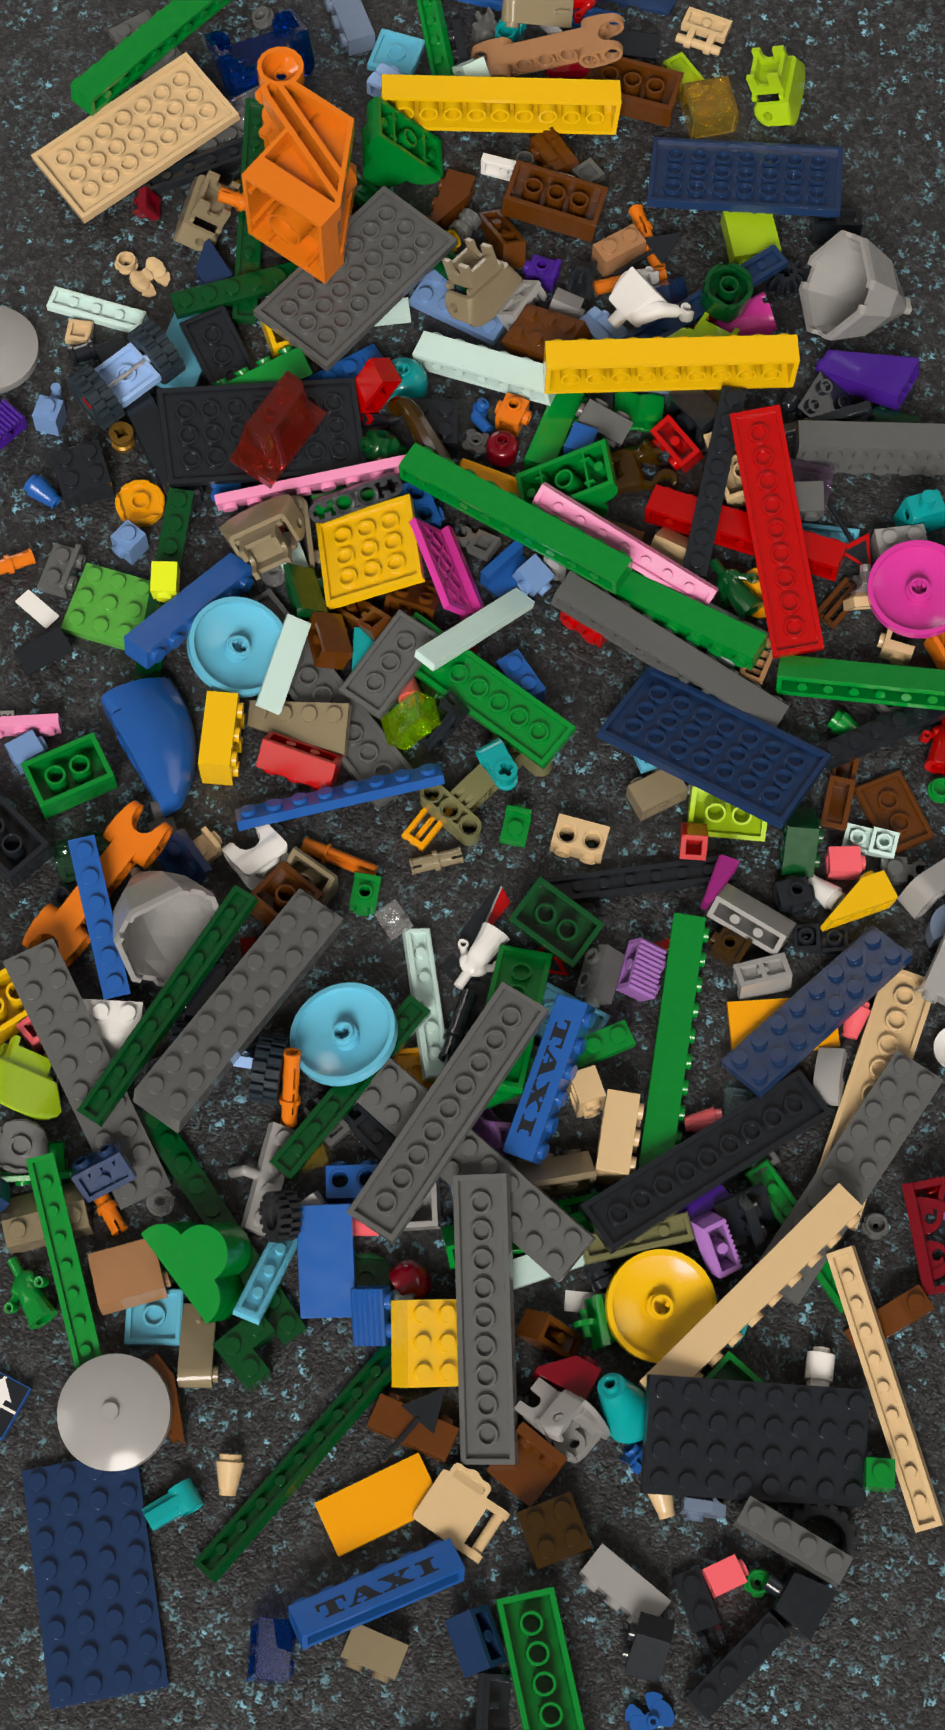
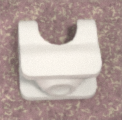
M269 824L255 827L259 842L255 847L243 850L234 843H229L222 848L226 861L250 890H253L283 860L286 862L289 857L286 841Z

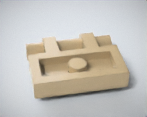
M689 6L681 23V30L687 32V35L677 33L675 42L683 44V47L688 49L692 47L701 50L706 55L713 54L719 56L722 47L714 45V43H725L732 27V20ZM695 35L706 38V42L694 38Z

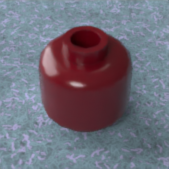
M498 430L492 433L486 442L487 459L497 467L512 465L518 456L517 438L514 434L505 430Z

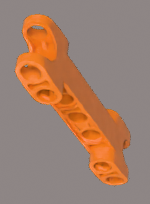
M136 800L125 806L103 833V839L110 843L100 856L109 898L136 863L144 869L152 865L163 851L173 831L171 825L163 822L151 832H138L137 822L143 811V805ZM78 885L60 908H57L52 903L47 904L33 920L22 941V945L30 949L47 939H56L58 950L67 968L81 956L90 944L89 933L85 929L87 924Z

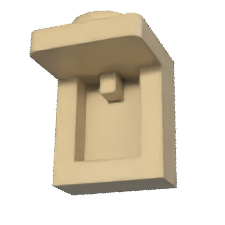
M887 629L886 633L881 632L877 647L881 648L879 658L889 660L894 665L908 666L915 646L892 640L891 635L893 631Z

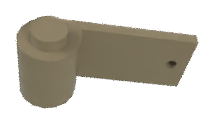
M503 0L501 22H505V27L519 28V24L571 28L574 0Z
M293 495L291 497L305 521L304 537L309 568H314L315 571V563L320 564L319 550H313L308 505L304 498ZM283 522L284 525H285V528H286L287 530H289V528H288V526L286 525V523Z
M183 1303L177 1386L178 1388H213V1383L219 1382V1365H214V1347L212 1345L215 1342L216 1322L206 1324L192 1303Z

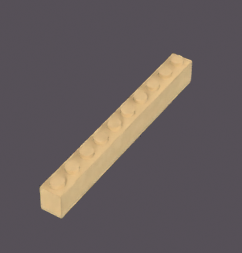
M838 1183L647 1374L702 1378L701 1371L707 1365L712 1368L724 1356L721 1351L728 1344L732 1348L744 1336L741 1331L747 1325L752 1328L764 1316L761 1311L767 1305L772 1308L783 1297L780 1292L787 1285L792 1288L803 1277L800 1272L807 1265L812 1268L823 1257L820 1252L826 1246L831 1249L842 1238L839 1233L846 1226L851 1229L862 1218L859 1213L863 1206ZM647 1374L639 1381L638 1384L645 1392Z

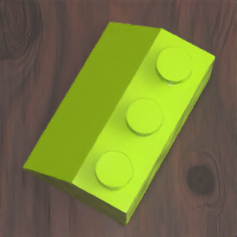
M690 784L687 823L707 824L708 837L765 842L767 822Z

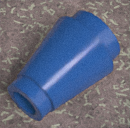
M33 474L24 485L23 489L27 492V496L52 509L56 508L62 500V497L42 475Z

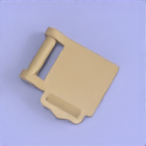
M455 1463L449 1471L444 1469L440 1472L413 1513V1519L441 1539L446 1540L450 1538L455 1549L479 1564L483 1558L481 1553L502 1521L506 1522L510 1514L487 1498L491 1491V1486L481 1478L478 1471L468 1469L460 1463ZM487 1509L493 1515L470 1548L464 1543Z

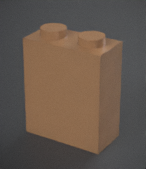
M145 1239L87 1254L97 1302L102 1315L168 1298L167 1287L171 1286L168 1271H162L161 1261Z

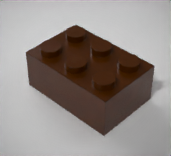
M527 303L502 339V343L510 355L521 358L527 357L535 362L543 363L545 341L554 339L577 340L581 338L594 340L585 321Z

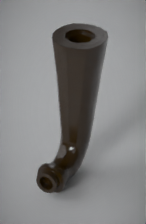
M399 395L388 401V410L395 417L402 415L414 443L422 447L427 446L435 454L454 461L426 415L411 398Z

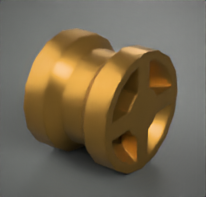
M116 422L110 427L109 437L112 448L118 453L131 451L136 443L132 426L126 422Z

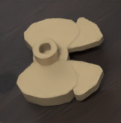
M148 257L145 268L142 271H131L129 277L131 285L142 292V296L149 298L156 296V290L151 283L153 279L164 287L168 286L170 282V273L166 272L164 264L155 257Z

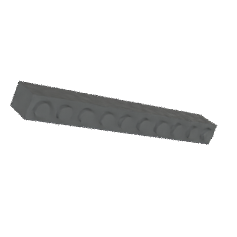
M572 571L568 573L553 596L551 605L603 635L604 638L651 667L774 727H777L789 708L780 697L770 695L759 684L749 682L741 677L740 673L735 669L727 668L720 664L714 656L704 654L693 643L683 641L675 636L672 630L665 627L662 628L654 623L648 615L636 612L627 602L615 599L610 596L606 589L594 586L586 578Z

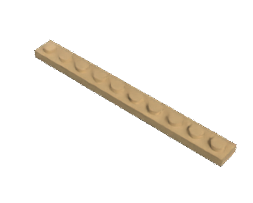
M849 1246L828 1253L826 1256L891 1458L895 1459V1471L915 1533L944 1525L943 1515L855 1246Z

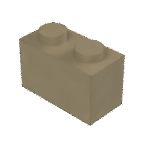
M656 768L652 771L651 775L645 778L640 776L633 779L627 786L626 797L639 820L643 821L686 800L689 789L683 780Z
M360 1625L351 1629L341 1658L346 1660L345 1666L361 1672L362 1667L373 1671L372 1678L388 1684L389 1679L396 1681L409 1645Z

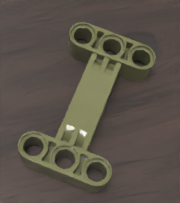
M492 733V737L494 740L499 738L497 735ZM502 740L508 753L516 763L518 770L524 766L532 774L539 777L546 776L551 772L553 759L543 770ZM479 764L450 792L442 785L421 789L420 805L422 808L425 807L427 813L435 818L437 822L439 820L443 824L442 826L460 843L466 846H473L480 840L482 826L479 818L473 813L499 788L488 772ZM433 793L436 794L438 797L436 799L430 800L425 796L427 794ZM450 808L453 809L457 814L455 816L449 817L445 815L444 812L446 809ZM466 827H472L476 831L474 833L468 834L465 833L463 829Z

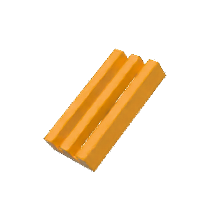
M425 807L422 808L401 835L404 840H408L410 844L418 847L422 852L443 827V824L438 820L422 842L419 841L435 820V818L430 816L414 837L410 835L427 814ZM448 808L444 814L451 817L454 810Z

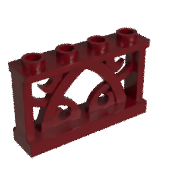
M945 1177L902 1184L923 1291L927 1296L945 1293V1285L938 1286L937 1279L945 1276V1260L943 1256L938 1261L934 1260L933 1253L935 1250L940 1249L945 1254V1245L929 1241L928 1235L935 1232L943 1221L945 1212ZM940 1187L938 1200L920 1197L919 1195L920 1190ZM934 1209H937L936 1221L933 1224H928L925 1216L928 1213L934 1216Z

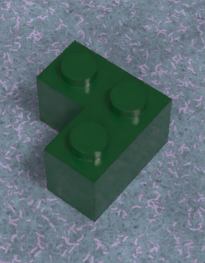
M797 807L781 829L783 838L780 858L781 875L813 877L814 868H819L820 853L817 852V846L823 842L821 818H817L816 808Z
M264 1316L259 1325L243 1319L212 1344L215 1351L249 1394L272 1377L271 1371L257 1354L259 1350L277 1337L275 1329Z

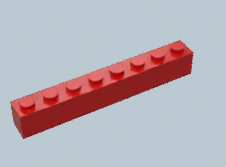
M656 484L645 507V522L689 536L697 496ZM722 505L714 544L755 556L747 512L742 509H734ZM803 530L811 574L836 581L845 558L847 543L841 542L836 538L818 535L813 531Z

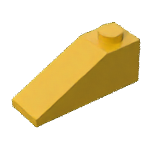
M869 871L859 877V882L820 926L822 932L890 908L898 899V896L885 871L877 873Z

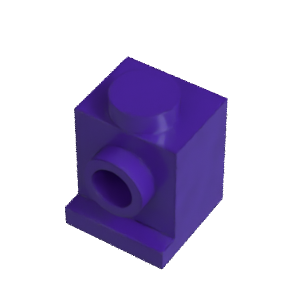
M534 254L532 260L527 259L524 265L523 273L526 274V280H539L543 290L553 293L561 274L562 260L557 258L555 261Z

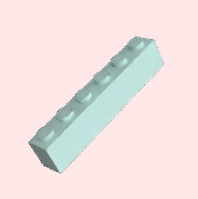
M423 331L412 353L413 359L420 363L425 371L502 393L519 394L527 400L551 406L556 395L544 394L543 363L535 362L527 357H517L510 355L506 351L499 352L488 349L484 345H474L462 339H452L437 332L431 333Z

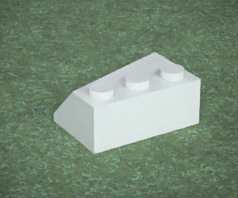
M82 999L112 1060L146 1012L144 1003ZM56 1075V1083L61 1085Z

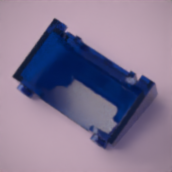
M292 7L281 10L274 15L272 19L273 32L238 43L230 44L227 34L223 31H213L204 34L207 48L225 89L231 96L240 97L256 92L259 89L257 62L261 54L270 48L279 46L295 50L304 62L305 76L313 71L315 61L309 32ZM279 74L276 78L283 80L286 78V75Z

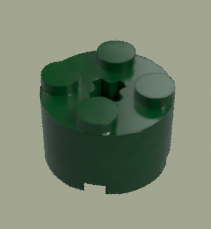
M728 263V265L718 264L712 267L707 273L700 295L701 307L711 317L724 323H730L742 316L747 310L753 293L750 273L743 266L736 263Z

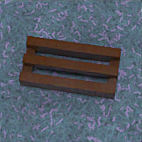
M847 577L840 582L817 609L819 619L834 630L850 611H844L843 609L834 621L830 618L842 606L843 600L851 595L850 592L857 588V585L855 583L851 584L849 582L850 579ZM843 589H848L842 595V597L835 603V605L829 610V612L826 615H824V611L843 591Z

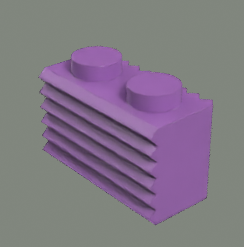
M642 937L629 940L616 991H620V993H624V995H628L640 1002L654 999L660 987V974L666 965L665 954L667 950Z
M708 1211L690 1220L707 1271L718 1278H723L741 1269L743 1265L738 1258L739 1255L737 1254V1249H735L736 1245L733 1244L734 1240L731 1239L732 1235L728 1229L729 1225L726 1224L727 1220L713 1211Z

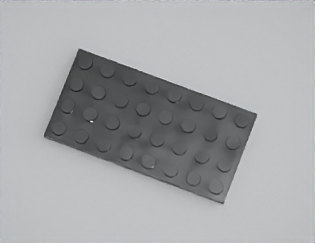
M383 186L351 216L344 264L329 281L324 284L298 267L253 310L254 316L295 348L299 347L303 354L328 372L457 246V239L387 187Z

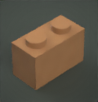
M631 224L593 244L591 262H597V270L603 278H606L644 254L646 240L636 226Z

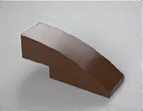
M860 757L829 771L821 813L822 827L846 831Z

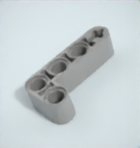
M945 858L915 877L898 897L897 900L914 920L926 913L939 898L945 895Z

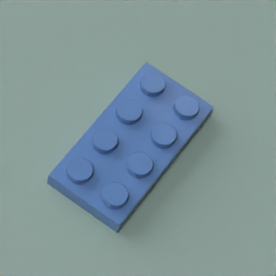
M432 269L421 280L410 297L409 306L494 346L505 329L500 319L496 316L481 327H472L468 323L452 318L445 304L446 291L449 290V288H446L448 280L435 269ZM454 286L457 293L463 294Z

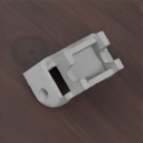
M540 1377L530 1388L540 1397V1404L537 1407H530L519 1401L514 1407L525 1419L524 1423L551 1445L554 1444L555 1448L568 1458L567 1461L571 1463L580 1462L600 1438L607 1440L611 1434L603 1418L588 1401L567 1389L558 1392ZM579 1441L577 1448L570 1447L571 1442Z

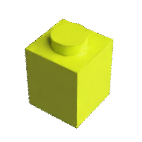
M152 561L150 592L153 599H157L159 602H168L179 593L180 568L178 562Z

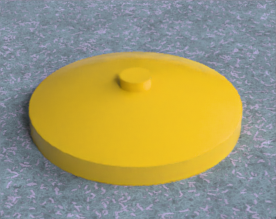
M668 1249L649 1250L629 1258L612 1276L605 1296L606 1320L615 1340L632 1356L645 1362L656 1364L717 1305L713 1284L702 1267L690 1257Z

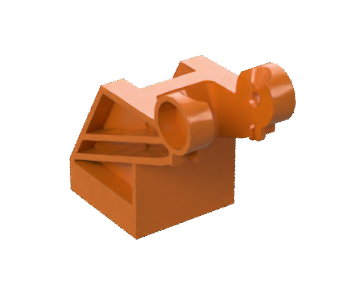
M277 46L262 53L257 62V75L260 87L255 92V99L259 101V104L264 105L262 110L263 126L259 129V136L264 139L265 150L241 174L248 233L326 284L344 264L357 185V167L350 162L355 134L354 118L304 87L305 72L302 57L291 48ZM279 74L286 75V78L283 80H279L276 77Z

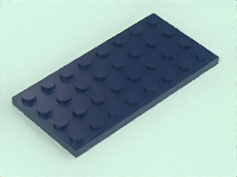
M654 137L647 207L840 218L843 147Z
M648 666L597 733V738L779 829L784 827L831 758L830 753L651 666Z
M77 1460L23 1470L22 1478L51 1710L170 1687L148 1525L141 1510L145 1507L140 1467L110 1472L94 1469Z

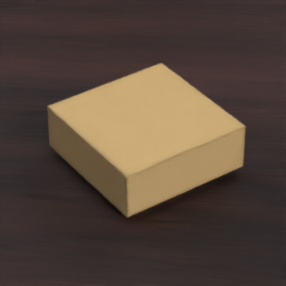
M69 318L65 343L80 345L86 343V340L92 339L93 321Z

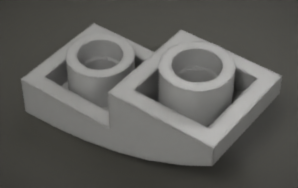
M819 1047L813 1088L826 1105L840 1106L845 1084L842 1078L847 1059L845 1048Z

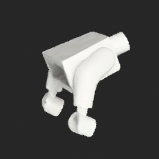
M647 266L645 269L631 267L620 276L609 296V301L616 307V310L607 320L617 330L626 320L635 327H640L643 324L660 318L679 317L680 321L688 323L693 320L694 311H690L691 306L686 302L682 303L680 308L676 304L668 303L652 286L659 282V271H654L651 266Z

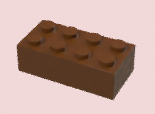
M621 57L616 62L589 68V72L584 79L620 80L622 103L619 115L669 128L682 91L684 73Z
M517 160L504 195L501 215L592 243L605 204L608 187Z

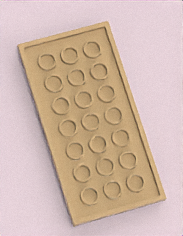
M185 52L105 105L95 115H90L33 153L31 157L85 224L239 121L240 116L187 52Z

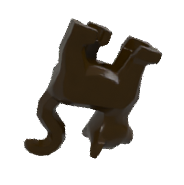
M644 439L637 447H623L611 452L614 470H617L618 475L616 477L618 486L616 495L624 492L634 494L642 490H652L656 484L660 485L664 478H669L671 484L676 486L679 482V477L671 469H662L656 472L651 481L645 480L640 464L661 465V461L658 459L661 449L656 448V445L652 444L649 439Z

